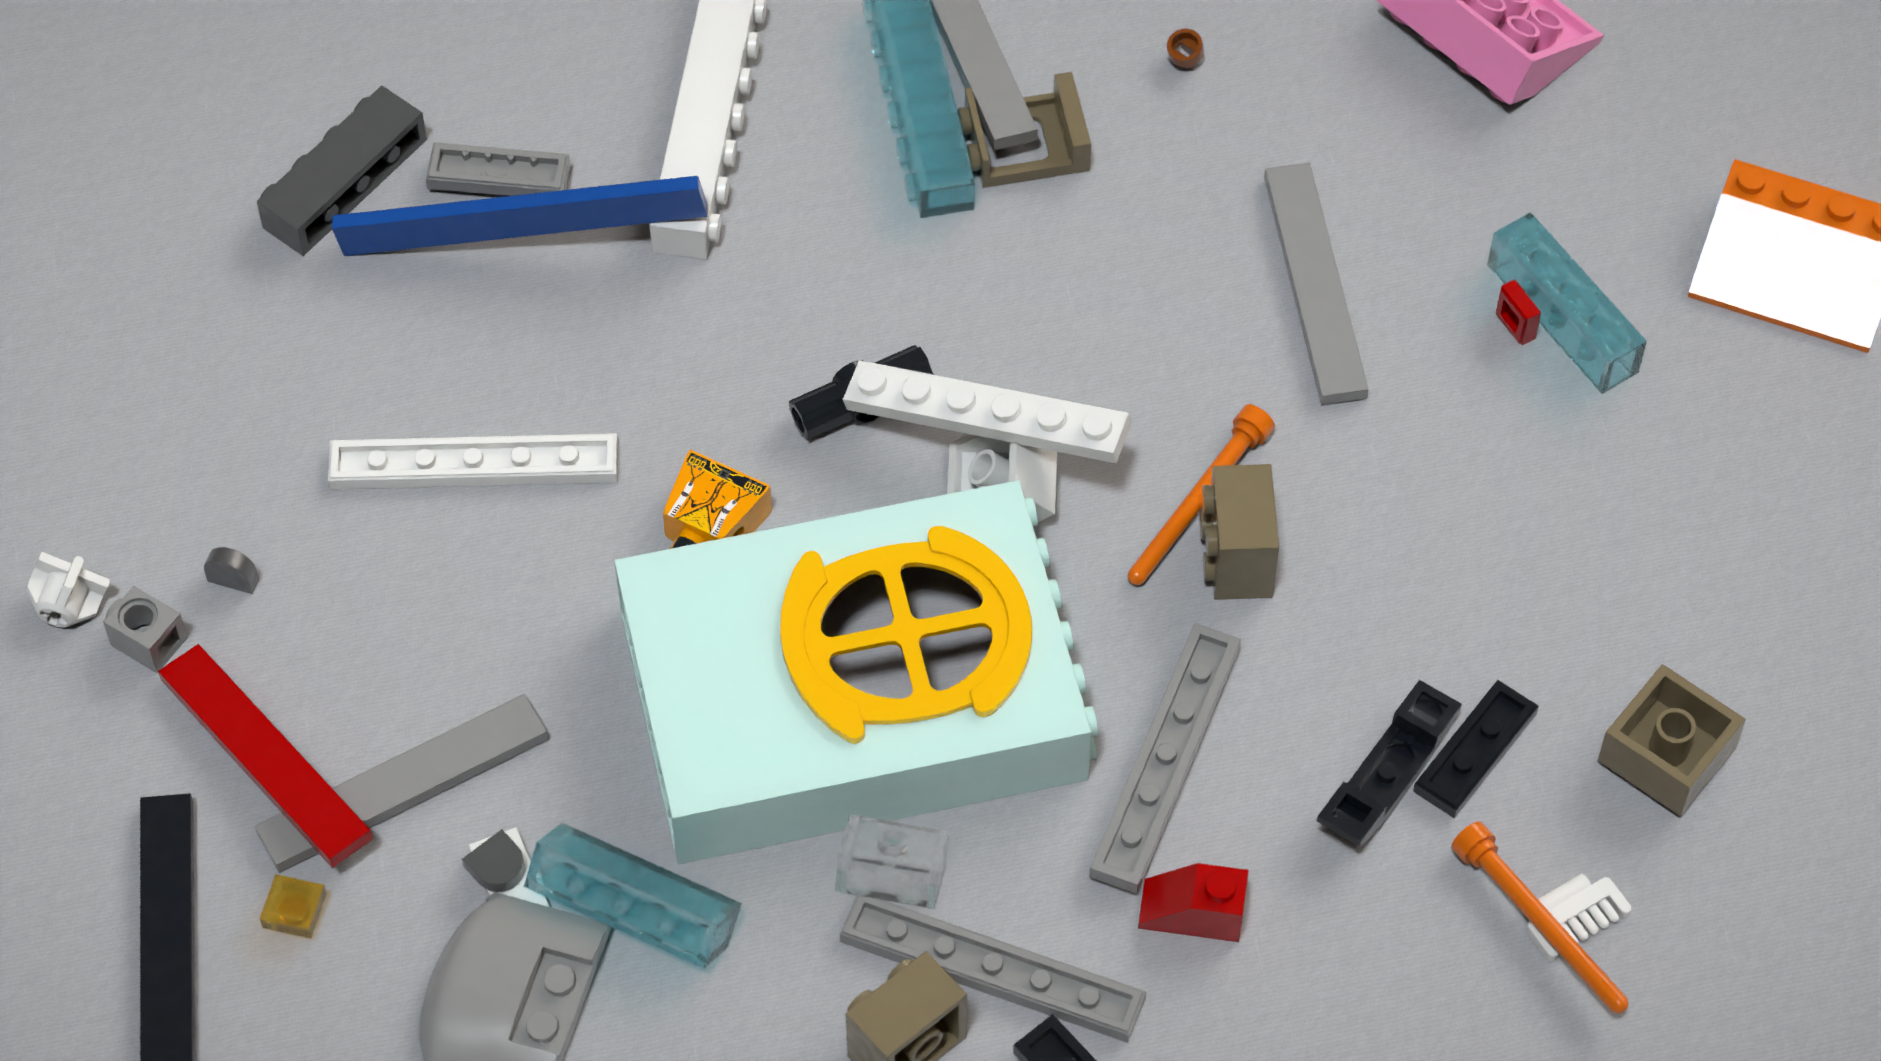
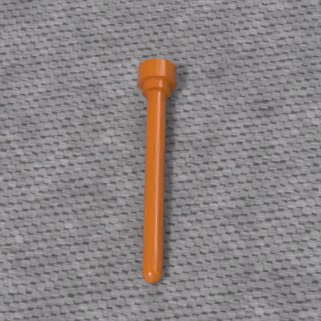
M1246 404L1233 419L1232 438L1128 571L1127 577L1131 584L1141 585L1146 581L1202 508V486L1211 485L1213 466L1235 465L1248 447L1254 448L1256 444H1263L1275 429V423L1263 409L1252 404Z
M1481 821L1474 822L1464 828L1453 840L1452 850L1465 864L1472 863L1474 867H1482L1612 1012L1617 1014L1625 1012L1629 1005L1627 997L1497 854L1498 847L1495 844L1496 837Z

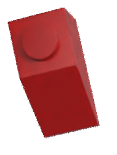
M1196 863L1146 878L1144 880L1138 929L1239 943L1249 870Z

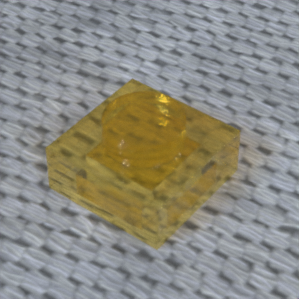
M275 874L260 916L262 928L311 938L327 894L325 886L319 883Z

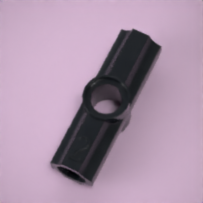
M916 345L875 362L876 364L934 375L926 354L921 347ZM859 360L842 367L834 375L832 382L789 401V410L794 419L795 426L802 437H806L807 440L853 419L859 424H864L881 417L850 411L845 407L843 398Z

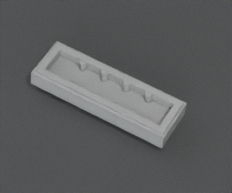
M433 142L426 175L427 189L505 196L565 190L570 168L569 154Z

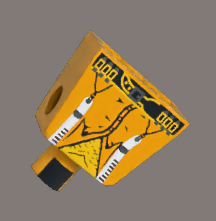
M690 449L663 512L665 536L674 541L670 549L753 533L772 512L771 487L762 481Z

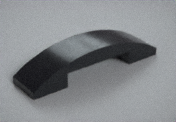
M1419 680L1395 711L1390 727L1349 782H1342L1319 813L1316 821L1359 847L1365 843L1388 818L1420 775L1451 727L1462 704Z

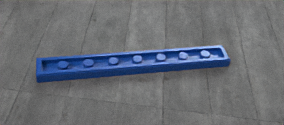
M688 176L340 214L332 217V231L343 255L350 256L707 217V201L699 176Z

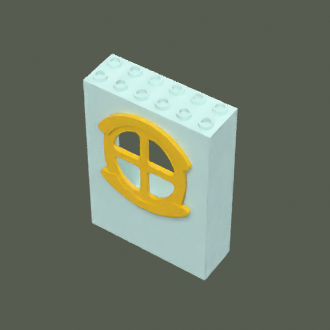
M1020 480L614 560L621 615L678 865L1089 779L1090 760L1097 758L1093 736L1098 735L1097 719L1092 706L1084 707L1081 693L1086 692L1083 670L1080 663L1072 664L1069 651L1074 649L1071 628L1068 621L1060 622L1057 609L1062 606L1060 590L1056 579L1048 580L1045 567L1050 565L1047 545L1044 538L1036 539L1033 526L1038 525L1035 503L1032 497L1024 498ZM909 567H926L952 574L972 586L979 593L982 604L974 609L924 619L915 618L912 616L901 571ZM874 574L881 576L891 607L893 622L888 626L835 637L825 636L821 631V622L833 600L845 588L857 580ZM976 627L988 628L992 634V642L980 665L956 685L946 690L938 691L933 689L926 672L919 645L920 641L926 637ZM887 645H896L902 650L912 693L906 698L899 699L880 697L863 692L842 680L832 670L829 662L837 655Z

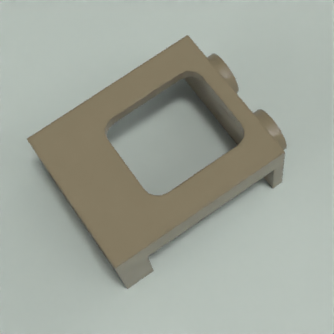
M1072 72L1054 74L1053 93L1023 97L1033 120L1041 125L1048 156L1042 160L999 167L990 166V158L982 131L984 127L979 119L972 88L965 89V107L958 108L959 127L962 135L969 134L971 144H967L968 163L971 172H979L982 188L1090 171L1091 141Z

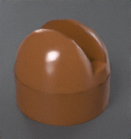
M1186 28L1172 33L1167 41V51L1170 60L1180 68H1193L1200 62L1204 53L1201 36L1196 31ZM1180 45L1190 56H1185L1176 48Z

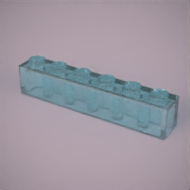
M862 0L866 23L873 22L875 27L874 31H870L874 58L882 57L884 66H879L881 89L883 93H891L892 101L887 102L889 123L891 129L899 128L901 137L896 138L899 164H908L910 174L904 175L908 201L917 202L920 218L974 210L975 181L930 1Z

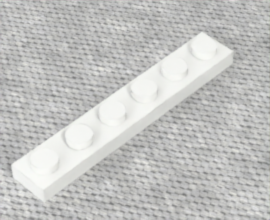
M861 360L858 361L843 398L846 409L850 411L1111 463H1117L1131 426L1130 416L1127 412Z

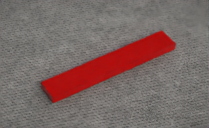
M199 644L158 670L160 679L331 868H334L373 840L371 830Z

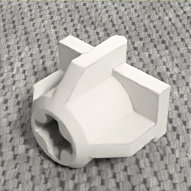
M41 552L25 589L39 618L47 624L63 628L95 617L111 579L81 568L84 560L80 556L75 557L71 564Z

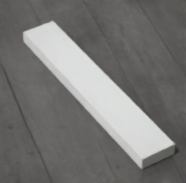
M617 433L330 440L328 484L330 490L617 483Z

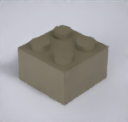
M1271 464L1213 466L1211 485L1202 486L1203 511H1200L1199 514L1201 540H1206V552H1203L1204 581H1213L1214 600L1272 598L1279 553Z
M1662 664L1606 731L1598 761L1681 816L1736 749L1746 719Z
M927 951L913 961L906 959L900 962L890 972L884 984L873 992L866 990L860 993L848 1006L846 1012L847 1057L851 1061H938L966 1039V992Z

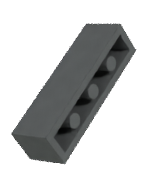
M382 85L369 97L360 100L354 111L339 125L330 128L317 146L308 154L300 156L288 173L276 184L269 185L263 191L260 199L256 201L262 228L300 255H306L332 230L333 216L349 214L427 140L423 112Z

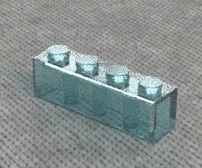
M1531 212L1493 233L1487 263L1488 267L1503 284L1514 279L1519 283L1541 311L1539 324L1601 394L1639 373L1647 344L1646 339Z
M565 823L559 824L536 842L524 887L704 969L728 948L742 904Z

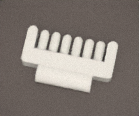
M1583 873L1538 898L1577 943L1578 939L1567 924H1569L1580 940L1585 941L1589 937L1587 931L1577 918L1580 919L1590 934L1595 935L1599 931L1598 926L1587 912L1591 914L1601 928L1605 929L1609 926V921L1597 906L1602 909L1611 922H1617L1619 917L1627 918L1631 911V905L1609 877H1604L1591 885L1589 879ZM1530 921L1526 928L1527 935L1548 962H1554L1559 952Z

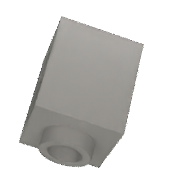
M135 586L129 590L123 599L119 598L112 603L103 620L111 646L155 673H158V670L163 668L188 638L179 612ZM145 624H148V625H149V626H148L147 628H145V629H142V630H134L136 627H138V626H140V625H145Z

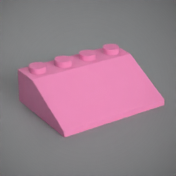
M1377 0V2L1390 11L1393 19L1411 27L1422 36L1423 41L1429 47L1443 52L1456 63V67L1461 72L1475 77L1489 88V92L1494 98L1509 105L1536 95L1597 46L1604 37L1601 32L1559 0Z

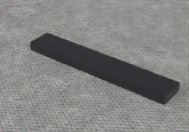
M191 793L140 797V1061H195L194 826Z

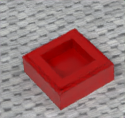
M1514 279L1501 286L1496 315L1517 342L1524 345L1536 339L1541 311Z

